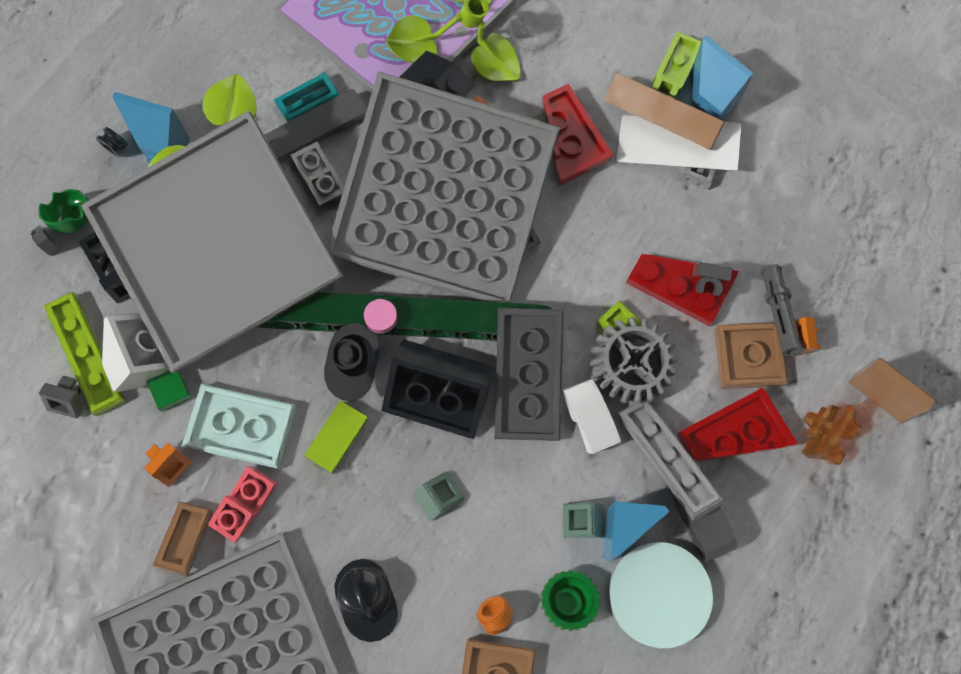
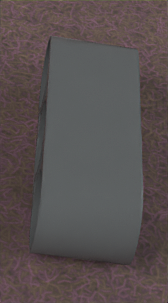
M693 459L697 466L700 468V470L703 472L699 463L695 459ZM665 483L690 538L704 562H709L738 548L736 538L720 506L693 521Z

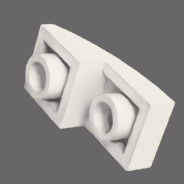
M318 142L290 155L319 207L343 194L344 186L333 166L328 162Z
M593 379L562 390L571 419L578 423L587 453L594 454L621 442L612 416Z

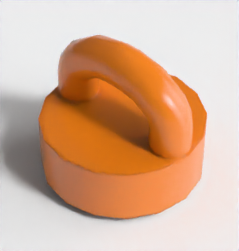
M493 596L486 599L479 606L477 619L487 633L497 635L510 625L513 619V611L504 597Z

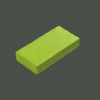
M340 400L304 456L331 474H334L369 420L368 417Z

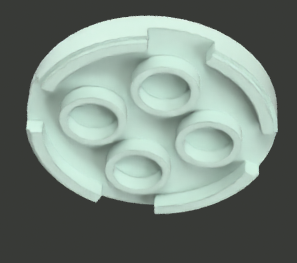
M664 542L641 545L628 552L618 562L611 575L609 600L612 614L618 625L629 637L645 646L674 648L688 643L703 630L710 617L713 605V591L709 576L695 556L677 545Z

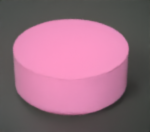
M377 299L366 306L364 320L371 331L386 333L395 327L397 312L391 302Z

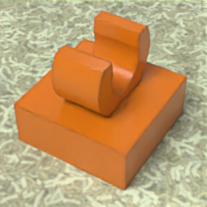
M803 317L795 320L801 344L804 348L801 354L820 349L821 347L820 344H817L816 333H819V329L815 326V318Z
M169 443L162 449L154 444L145 453L151 461L144 469L157 480L170 487L192 461Z

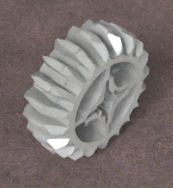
M631 317L627 320V327L621 320H617L615 322V329L607 326L604 329L606 336L598 335L596 338V342L600 346H593L591 349V353L599 358L591 359L590 366L600 367L592 376L594 379L604 378L599 388L603 390L609 385L612 388L608 395L610 398H614L618 392L621 393L620 402L623 404L628 401L630 395H632L634 405L640 404L641 394L647 402H651L654 399L653 393L660 397L665 393L662 386L670 387L673 381L668 376L677 374L678 370L669 365L678 361V356L669 354L675 348V344L669 343L666 345L664 343L669 334L665 332L659 336L656 333L659 329L658 324H654L651 329L646 328V319H642L639 325L636 326L635 319ZM622 338H637L647 344L637 347L629 341L625 342ZM612 344L617 349L616 354L620 358V365L614 371H612L609 363V351ZM652 352H655L658 359V371L655 377L651 373L653 369L648 363V357ZM644 353L637 365H630L623 369L630 358H633V356L638 357ZM626 375H632L639 381L643 380L645 385H631L620 379Z

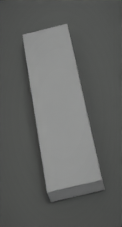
M643 399L640 404L632 405L619 412V420L693 521L723 504L722 497L650 402Z

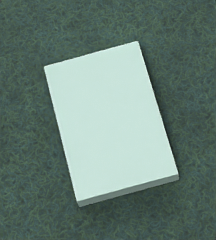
M201 384L182 447L279 470L297 407L289 403Z

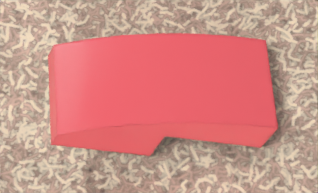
M247 466L231 494L223 498L208 526L232 542L237 543L258 516L278 483L253 466Z

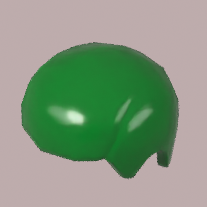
M67 189L60 193L53 192L50 203L39 204V218L50 229L58 233H77L89 221L81 207L89 199L80 190Z

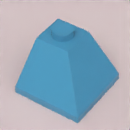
M707 35L701 42L690 72L692 105L696 109L723 120L739 104L754 73Z
M114 92L112 98L149 164L158 152L168 146H187L190 138L172 108Z

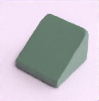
M447 471L425 482L414 492V497L430 521L465 499Z
M595 502L563 504L564 538H604L603 504Z

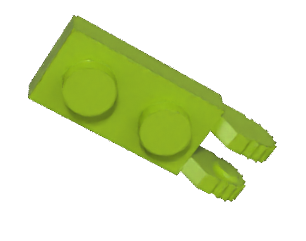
M677 31L654 77L652 89L659 91L660 87L670 90L669 96L675 99L677 94H680L691 72L702 41Z

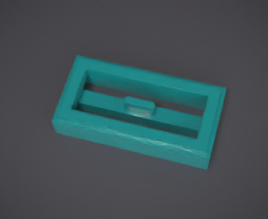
M326 72L275 98L274 102L282 116L289 122L334 99L340 93ZM324 84H326V86L323 87V88H321L320 90H318V91H316V92H314V93H309V92H311V91H313V90H315V89H317V88L323 86ZM301 97V100L291 104L288 107H285V105Z

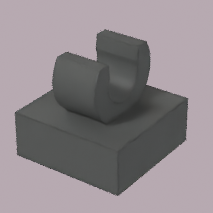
M703 262L694 264L692 277L701 278L696 283V292L703 293L705 283L710 282L714 286L713 296H719L723 290L721 282L730 281L732 268Z
M64 375L59 380L57 386L48 383L43 385L38 394L47 411L78 419L84 408L78 397L81 389L74 386L77 382L76 378Z

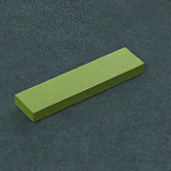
M72 291L44 305L92 414L97 417L126 402L122 391L113 392L102 365V347L78 295Z

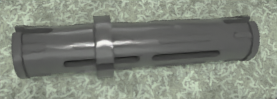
M778 264L767 265L761 270L767 291L765 300L771 306L782 348V355L786 357L799 355L804 351V348L801 344L790 304L791 291L785 286L781 266Z

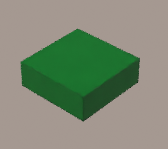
M167 371L146 381L156 406L161 412L191 399L180 371L177 373Z

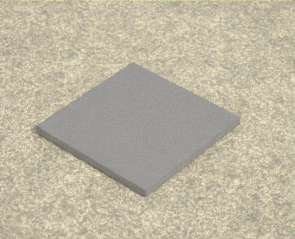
M250 110L81 205L171 373L179 372L344 278Z

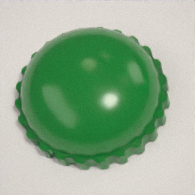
M569 570L568 572L562 571L560 574L556 573L544 585V590L541 592L542 598L540 602H542L541 609L544 610V616L548 617V621L553 623L555 627H560L561 630L578 631L581 628L587 627L588 624L594 621L593 618L598 615L597 611L600 609L599 603L601 599L599 598L600 593L596 589V584H593L592 579L587 578L586 574H580L579 571L573 572Z

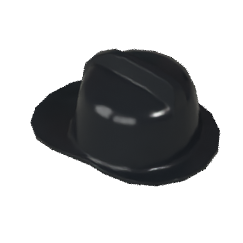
M356 323L342 326L335 332L328 348L324 367V380L329 391L343 401H355L362 398L370 390L374 380L380 345L375 333L367 326Z
M360 559L348 563L338 573L334 585L335 597L344 623L349 632L357 639L366 642L380 641L391 633L398 617L397 603L388 578L382 567L374 561Z

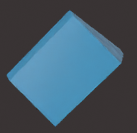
M617 501L611 504L606 509L603 556L605 560L610 562L620 556L670 511L661 505Z

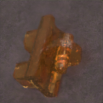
M829 405L828 408L821 407L818 414L807 412L803 420L809 426L806 433L809 440L801 453L807 458L820 459L831 465L841 464L846 456V451L838 445L841 437L844 440H852L862 428L853 418L857 410L851 405H845V407Z

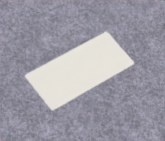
M623 115L621 118L616 161L736 171L738 170L741 123L725 122L712 150H709L641 117Z

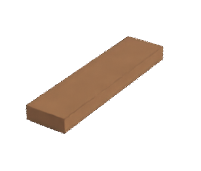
M617 72L604 98V101L709 150H712L725 124L723 120Z

